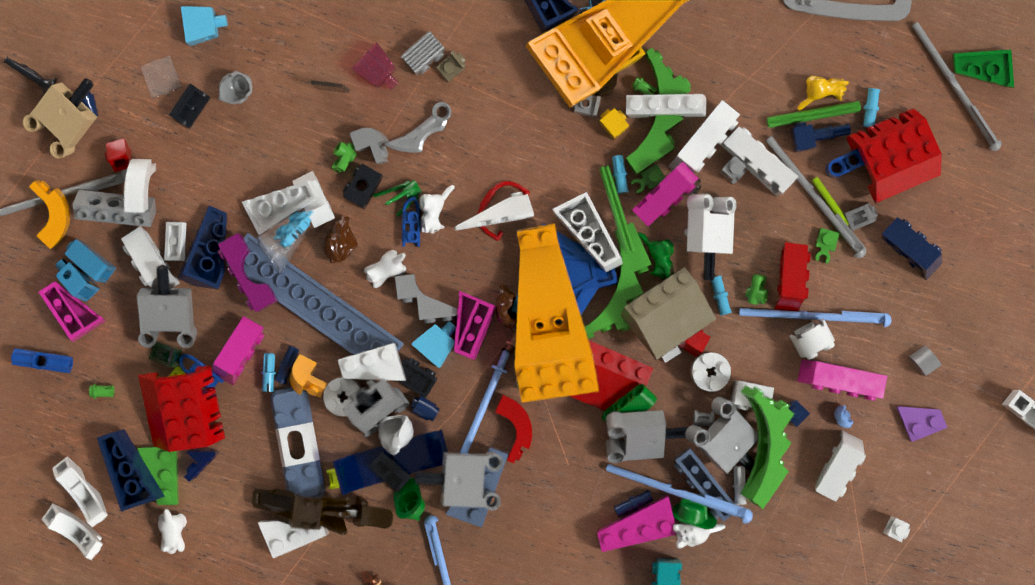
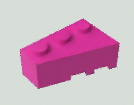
M682 162L632 211L649 226L660 215L662 217L666 216L672 210L669 206L671 204L676 206L683 199L681 195L684 192L689 194L696 187L694 183L699 178Z
M53 282L39 291V294L72 342H75L106 322L100 315L79 299L73 297L57 282Z
M459 291L454 352L473 360L476 359L496 312V306Z

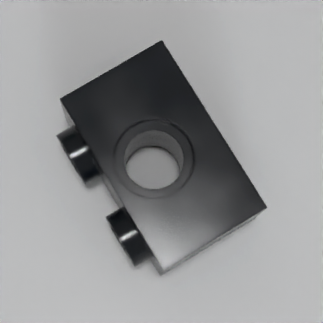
M362 163L361 167L357 166L352 174L354 179L351 184L349 182L346 184L343 193H345L343 197L365 210L384 176ZM360 181L367 183V187L363 191L357 189V184Z

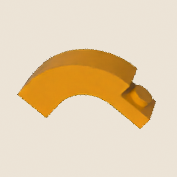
M36 180L29 188L46 203L49 210L48 223L36 236L49 249H52L63 239L69 228L70 208L65 195L59 188L51 192L50 186L45 181Z

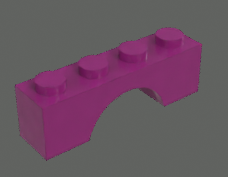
M237 233L218 244L220 248L218 253L230 265L227 267L232 277L236 276L239 282L237 287L242 294H246L248 298L246 303L251 311L260 312L278 302L269 284H256L247 277L244 270V262L250 249L241 234Z

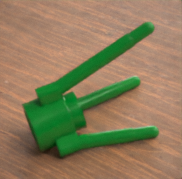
M408 180L403 184L378 192L373 197L376 198L402 189L403 192L385 202V205H389L405 195L407 198L415 197L419 199L418 195L422 191L415 180L411 182ZM413 200L408 203L406 209L414 202ZM402 208L396 214L397 217H399L402 214Z

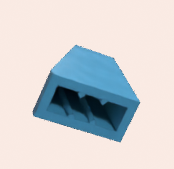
M72 240L66 247L65 255L96 282L106 283L117 269L82 240Z

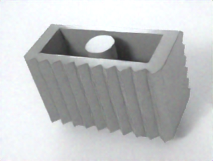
M428 31L404 52L401 58L416 75L419 73L422 75L429 70L430 63L433 61L438 62L444 56L445 48Z

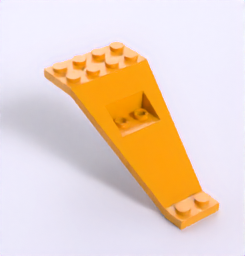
M605 0L529 41L526 44V48L568 106L572 107L598 92L650 37L689 0Z
M555 224L518 229L520 266L515 371L521 401L523 403L597 392L599 387L593 354L560 249ZM561 319L562 323L558 324L556 320ZM542 322L543 326L539 327L537 323Z

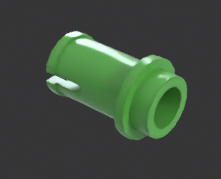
M637 77L632 85L634 91L638 90L644 95H654L653 93L657 91V88L645 82L644 78L640 79Z
M94 384L89 388V395L94 399L97 397H114L115 394L114 385L97 386V384Z

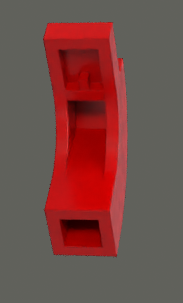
M503 394L495 413L508 418L516 428V440L507 458V461L514 464L515 460L519 461L523 454L521 447L530 448L532 424L526 410L517 401Z

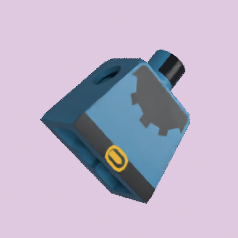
M61 259L56 263L55 267L59 270L56 277L73 297L87 302L100 290L92 279L77 265L68 263L65 259Z

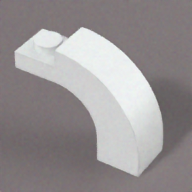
M131 159L125 179L124 212L144 213L148 209L149 180L156 171V163H151V159Z
M52 504L42 518L49 529L71 540L86 558L92 560L100 551L103 545L100 541L102 537L91 526L64 508Z

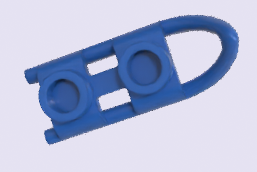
M415 197L408 198L402 207V247H405V243H416V247H420V208ZM413 200L416 212H406L408 203ZM405 224H409V231H405Z
M183 354L179 359V365L186 374L195 373L196 367L206 366L189 354ZM184 358H189L195 362L189 370L183 365ZM212 371L214 382L203 388L215 387L218 382L223 383L224 380Z

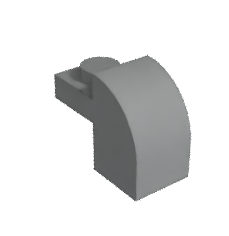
M361 128L350 133L356 151L362 152L371 148L376 164L388 162V151L382 144L389 140L384 133L372 128Z

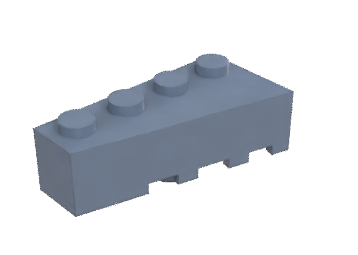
M493 447L488 449L487 452L492 451L502 457L503 466L498 471H491L485 467L483 492L486 490L495 492L508 456L507 452ZM496 457L489 459V466H494L497 463ZM489 496L486 499L487 505L491 504L493 496ZM450 506L445 515L482 528L488 509L485 507Z

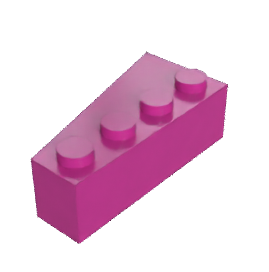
M802 359L797 382L811 384V388L823 390V387L829 388V392L840 394L841 391H846L847 396L857 398L858 394L864 395V399L875 401L876 398L883 399L887 376Z
M665 495L597 530L601 551L605 552L677 535L673 530L675 521L669 496Z

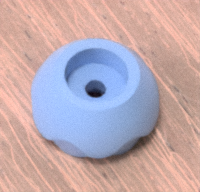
M839 405L834 411L836 421L840 427L850 428L853 424V421L850 419V412L845 410V405Z

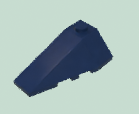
M210 205L208 206L177 279L197 287L219 289L225 273L224 260L218 253L220 249L218 244L225 241L226 212Z

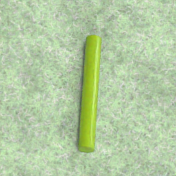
M818 176L811 180L835 216L838 213L845 223L849 225L846 216Z

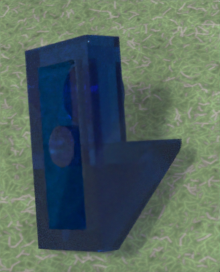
M217 450L187 451V454L197 463L193 462L185 470L187 474L184 478L189 482L193 481L219 452Z

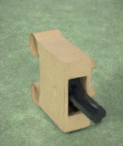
M88 78L81 82L74 93L62 82L51 85L30 115H26L23 119V126L27 131L33 132L46 127L59 140L53 142L50 146L51 155L57 159L74 153L76 144L97 118L82 102L94 86L93 81Z

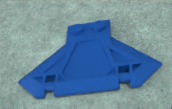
M557 231L560 249L579 311L582 315L598 288L618 284L615 268L605 272L583 246ZM557 319L556 323L560 324L562 323V320Z

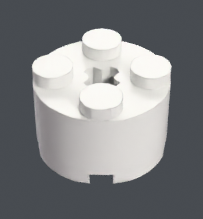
M818 319V324L810 322L794 331L795 336L792 334L789 336L800 357H807L810 360L818 355L817 352L823 349L826 351L835 346V339L824 319Z
M703 353L693 360L690 366V375L693 383L698 388L706 391H718L728 383L731 367L722 355ZM713 367V372L715 373L714 375H710L708 377V372L706 371V369H711Z
M343 377L332 380L326 386L323 395L326 408L335 415L347 416L343 409L353 402L350 395L361 390V385L354 379H343ZM345 391L348 399H345L343 402L339 396Z

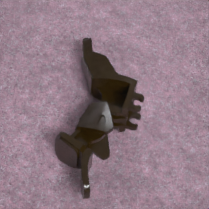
M255 489L252 495L253 507L269 511L273 519L288 524L290 528L319 530L322 526L338 534L346 535L348 530L344 518H353V525L358 527L372 526L387 529L393 524V513L390 509L368 506V502L362 496H356L355 504H346L351 501V498L331 497L319 499L301 496L298 492L282 489Z

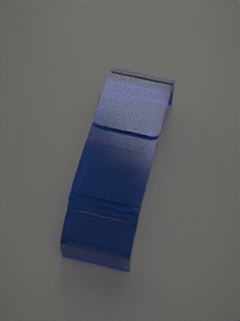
M440 429L414 436L396 455L389 454L380 446L334 460L333 465L341 493L346 495L349 492L385 482L369 468L382 451L408 474L443 465V452L449 453L443 430Z

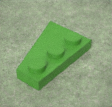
M157 447L138 448L140 456L165 496L157 499V504H179L177 451L168 452Z

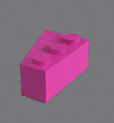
M243 316L214 361L213 372L224 381L234 385L237 378L242 374L246 362L252 358L255 352L254 348L257 344L260 345L264 339V327Z

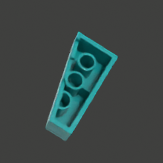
M656 558V562H652V574H655V582H651V585H681L680 573H678L679 570H682L681 561L672 558Z

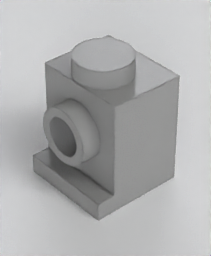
M591 95L584 99L589 102L587 107L582 105L584 101L582 100L572 106L575 108L574 113L596 118L601 97Z
M734 156L721 169L720 173L734 185L747 171L744 169L746 165Z

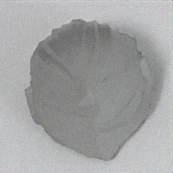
M238 71L228 73L219 83L218 99L229 104L243 103L252 93V79L247 74Z

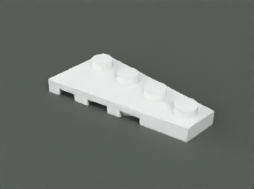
M305 181L282 190L242 201V204L258 235H263L288 219L293 213L300 211L320 197L312 182Z

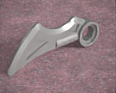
M444 102L435 104L432 116L408 134L386 142L385 146L402 152H422L426 138L435 132L444 130L452 114L450 106ZM439 107H445L447 109V115L445 117H439L437 115V109Z

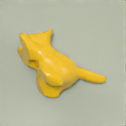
M810 76L806 80L807 99L799 104L798 111L814 100H819L829 95H833L837 100L842 101V96L847 90L846 85L849 84V81H844V79L840 78L826 80L820 76Z

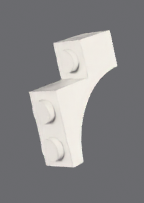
M68 456L52 468L55 479L72 496L91 527L100 523L108 516L101 494L85 480L82 469Z

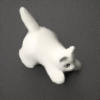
M454 185L446 188L442 195L423 194L420 197L419 208L424 212L420 221L421 232L433 234L440 229H444L438 218L444 201L455 188Z
M395 250L386 252L379 262L364 269V272L367 274L366 280L373 283L372 286L374 288H378L388 278L402 276L406 272V267L402 264L406 256L405 253L397 255Z
M165 509L164 513L158 517V528L162 533L161 550L173 554L177 550L182 552L185 549L181 532L183 527L186 526L187 519L183 514L171 515L168 509Z
M686 523L673 525V530L678 537L677 548H682L686 545L694 547L702 544L707 540L709 534L725 528L724 524H716L712 529H702Z

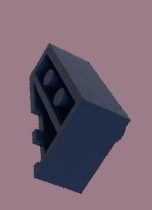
M897 217L882 233V239L899 255H903L909 260V264L913 268L916 266L924 273L922 277L927 280L942 264V250L933 243L931 245L926 241L927 238L920 231L915 232L907 220H901Z

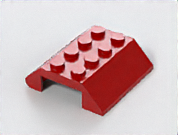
M914 108L900 113V121L896 117H891L874 124L873 127H867V134L860 130L847 136V142L851 151L858 148L873 181V184L867 187L875 204L941 175L942 153L927 119Z
M211 366L196 367L195 373L160 378L158 372L138 375L154 447L173 452L209 447L225 438L224 429H222L223 423L215 422L209 425V423L221 417L217 394H215L216 389L208 387L202 390V387L214 382Z

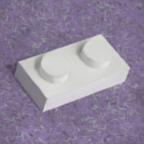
M166 222L164 260L185 261L186 223Z

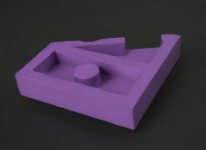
M896 407L910 442L947 428L939 409Z

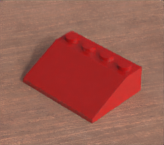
M589 340L599 391L570 395V397L605 411L639 384L647 386L654 368Z

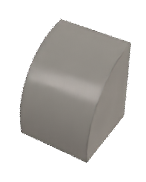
M923 346L909 356L921 376H927L942 365L926 346Z

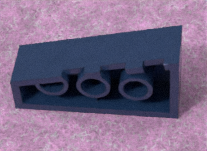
M125 429L97 438L121 511L165 497Z

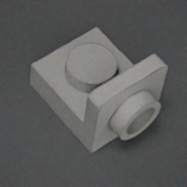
M870 203L845 213L852 231L877 221L876 217L878 216L875 207L871 206Z

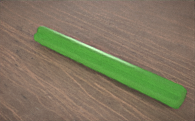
M859 101L768 117L767 126L772 128L855 113L861 110V105Z
M609 166L601 167L599 169L624 252L626 254L633 253L635 248Z

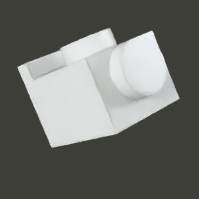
M890 516L883 533L902 542L909 535L910 524Z

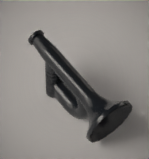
M8 56L3 62L37 83L43 91V96L51 85H54L57 81L56 77L53 79L43 78L27 65L17 63Z

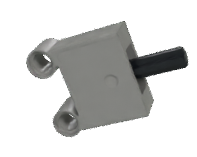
M165 265L157 266L158 288H141L137 295L140 323L138 341L141 346L149 348L155 344L159 331L179 332L177 343L183 348H189L194 344L197 336V329L194 326L191 288H170L168 267ZM184 334L189 335L191 338L185 337Z
M384 378L378 383H375L372 379L369 380L367 385L370 389L368 390L364 387L358 390L357 393H352L350 398L353 402L343 409L353 425L359 428L365 437L376 432L379 428L377 423L393 410L395 413H400L409 406L408 400L400 389L394 388Z
M717 397L713 400L711 408L720 417L707 431L696 425L688 427L685 433L686 439L695 444L721 471L728 473L740 461L751 473L755 461L747 451L758 440V433L739 414L733 402L723 397Z
M663 410L633 413L612 412L606 416L608 434L612 437L605 443L608 461L620 463L628 460L664 458L665 439L686 438L685 433L688 427L666 428Z
M492 451L486 454L443 452L442 473L417 472L415 474V483L441 485L440 503L443 506L485 507L491 511L496 510L500 506L501 499L491 490L483 492L485 467L491 471L500 470L503 466V459ZM491 457L497 458V463L494 466H489V459ZM489 496H494V502L491 505H487L486 499Z

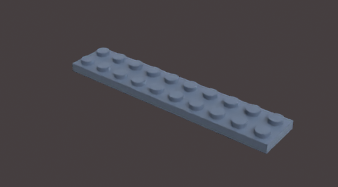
M247 233L244 240L250 252L245 259L244 270L252 282L256 284H269L278 302L353 355L396 343L398 352L404 345L402 341L254 236Z

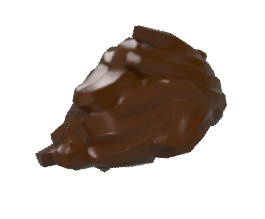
M340 215L339 221L337 220L334 223V227H332L325 238L324 250L326 256L330 259V263H341L358 246L357 239L354 237L348 224L350 218Z
M501 284L499 285V296L496 299V316L504 327L510 328L511 332H514L517 329V313L511 311L516 296L505 285Z

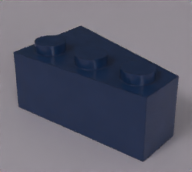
M524 0L542 32L575 16L579 10L568 0Z

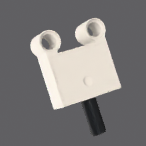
M692 194L687 200V207L689 209L688 229L684 230V235L687 236V251L704 252L703 279L713 281L715 253L733 254L736 201L733 197H714L712 199L709 194Z

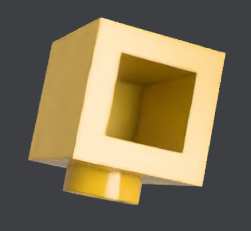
M614 108L610 111L607 109L600 116L602 118L599 122L613 140L630 126L625 121L627 117L621 110L617 111Z

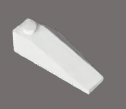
M522 192L512 193L511 197L455 226L454 230L531 218L534 216L528 194L523 195Z

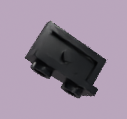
M411 357L409 360L405 358L402 367L406 380L397 381L426 398L438 380L435 377L437 373L429 368L425 370L420 368V363Z

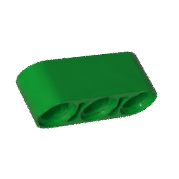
M639 384L607 408L601 418L606 423V416L612 412H646L656 403L657 397L644 384Z

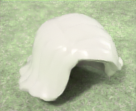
M406 415L386 416L377 424L379 426L378 436L381 440L380 444L389 454H398L399 450L406 446L413 438L412 423Z

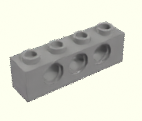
M78 190L73 202L74 219L151 227L156 215L155 198L148 197V209L144 213L124 212L123 194Z

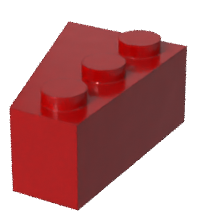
M784 243L781 250L779 268L780 285L777 286L779 300L775 303V309L798 311L803 301L808 298L809 288H806V281L809 280L810 270H807V263L810 262L811 252H808V245Z

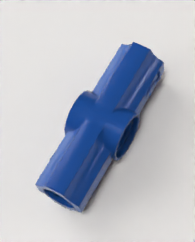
M14 348L11 356L12 365L63 373H71L73 368V357L17 348ZM41 356H44L46 359L44 366H41L39 363Z

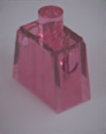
M377 42L351 68L355 74L376 88H380L384 83L392 90L399 83L392 76L396 71V67Z

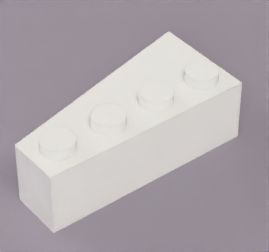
M722 100L668 167L673 171L684 162L692 172L696 171L698 173L705 165L702 161L706 157L710 159L715 153L716 149L714 146L717 143L721 145L727 138L725 134L727 130L732 131L739 123L736 119L740 114Z

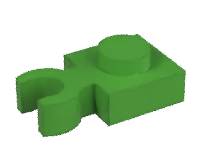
M658 164L640 173L642 179H634L630 184H640V189L636 191V194H639L644 190L645 186L649 190L658 186L665 179V176Z
M823 228L819 229L815 247L820 248V251L815 254V261L819 260L820 255H824V263H829V251H835L839 237L838 232Z

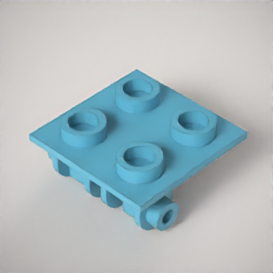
M296 211L289 217L290 221L277 229L275 232L277 235L273 239L281 240L280 245L283 248L289 247L298 238L297 233L301 235L310 226L311 219L309 216L313 211Z

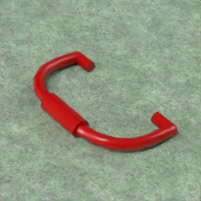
M513 181L498 183L491 190L489 189L480 203L477 214L487 208L495 196V192L503 186H513L522 191L523 195H529L530 191ZM485 226L480 227L484 233L496 241H499L504 234L500 230L495 235Z

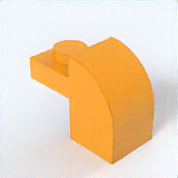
M301 354L293 365L290 384L299 395H301L303 390H306L310 395L321 398L327 383L312 376L317 363Z

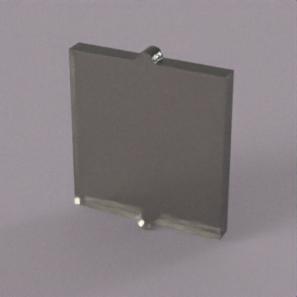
M311 80V85L318 90L350 92V89L343 84Z

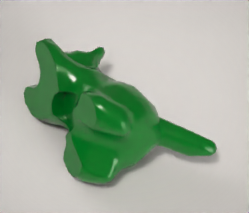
M638 232L639 237L649 248L656 264L655 269L650 275H655L660 279L672 276L674 274L673 263L670 260L674 253L672 241L669 239L650 241L645 234Z

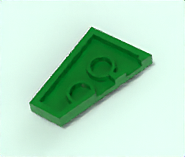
M1012 50L954 53L952 55L954 74L1014 88Z

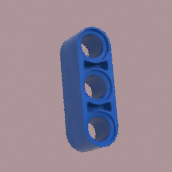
M856 149L829 162L826 165L825 171L829 177L837 178L865 165L859 150ZM850 156H854L857 159L856 165L849 163ZM832 164L839 166L840 171L838 174L832 171Z

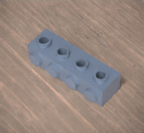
M688 447L674 458L676 462L674 467L680 474L685 473L688 477L686 482L692 489L697 488L700 492L699 496L705 497V494L734 504L691 448ZM713 508L710 510L716 520L720 518L723 522L732 516Z

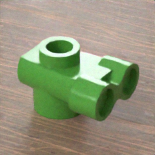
M342 141L338 143L333 152L338 158L332 165V170L338 173L345 172L349 165L348 163H351L357 154L354 152L355 147L353 144H345Z
M753 274L752 285L747 288L745 295L748 298V303L755 305L759 303L765 304L769 293L767 289L763 288L767 276Z

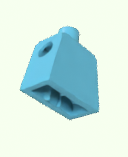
M181 7L185 41L189 46L219 37L218 27L228 26L227 16H216L215 10L212 7Z
M450 321L442 329L435 324L417 338L412 345L440 368L455 345V340L450 336L456 331V326Z

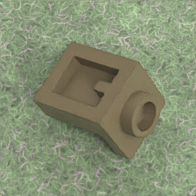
M454 51L436 67L448 83L466 69L464 64L466 60L460 53L456 54Z

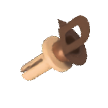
M516 330L510 342L506 341L507 347L502 348L499 359L504 350L515 354L513 350L514 348L516 349Z
M368 572L361 573L365 581L364 583L370 582L371 585H380L382 582L380 579H376L378 574L371 577ZM367 574L369 576V579L366 580L364 575Z

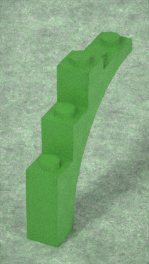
M651 48L646 51L645 57L652 68L658 95L690 93L691 84L686 77L682 78L681 75L674 79L672 77L674 76L673 71L669 66L665 67L662 62L663 57L658 50L654 51ZM655 116L653 126L646 139L638 149L625 159L635 176L675 149L673 138L665 133L683 120L681 116Z
M633 222L627 225L635 248L633 253L626 254L624 252L618 229L614 231L623 264L620 265L618 284L609 304L595 320L585 326L588 339L594 337L593 333L601 330V333L612 329V324H614L616 330L621 329L622 332L631 329L621 317L624 307L627 306L626 301L629 300L631 303L639 298V295L643 294L634 272L637 271L639 275L648 271V266L651 265Z
M745 385L741 393L747 398L755 413L758 426V448L754 467L740 494L754 505L764 509L789 472L783 466L785 463L780 459L791 444L783 430L794 414L788 409L790 406L784 401L779 400L777 402L766 396L764 397V392L757 387L752 389Z

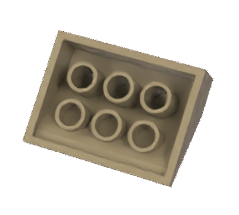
M685 267L625 306L621 317L655 360H658L716 320L698 283Z

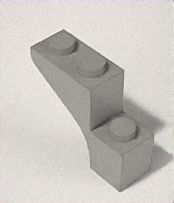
M415 274L395 276L398 300H402L403 303L414 302V298H417L419 320H424V324L434 323L437 318H443V321L455 320L454 316H458L455 307L425 296L417 286Z

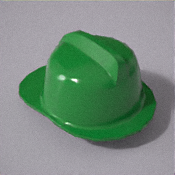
M410 478L398 493L394 491L395 511L400 519L407 518L419 521L420 515L425 509L420 486L415 483V479Z
M682 498L681 502L672 509L673 516L680 522L702 529H712L717 524V520L710 510L707 509V506Z

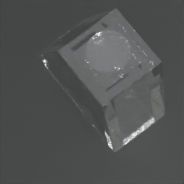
M289 218L259 236L257 241L278 273L284 270L307 234V229L301 235L297 233L298 238L289 247L283 248L280 245L281 240H274L273 238L277 235L275 233L277 229L290 221Z

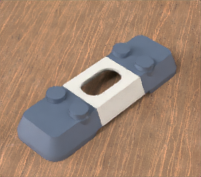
M292 387L278 389L271 394L270 403L286 490L298 492L301 496L321 498L325 494V482L308 392L303 390L301 395H299ZM291 431H299L302 434L305 455L301 459H293L290 455L287 436Z

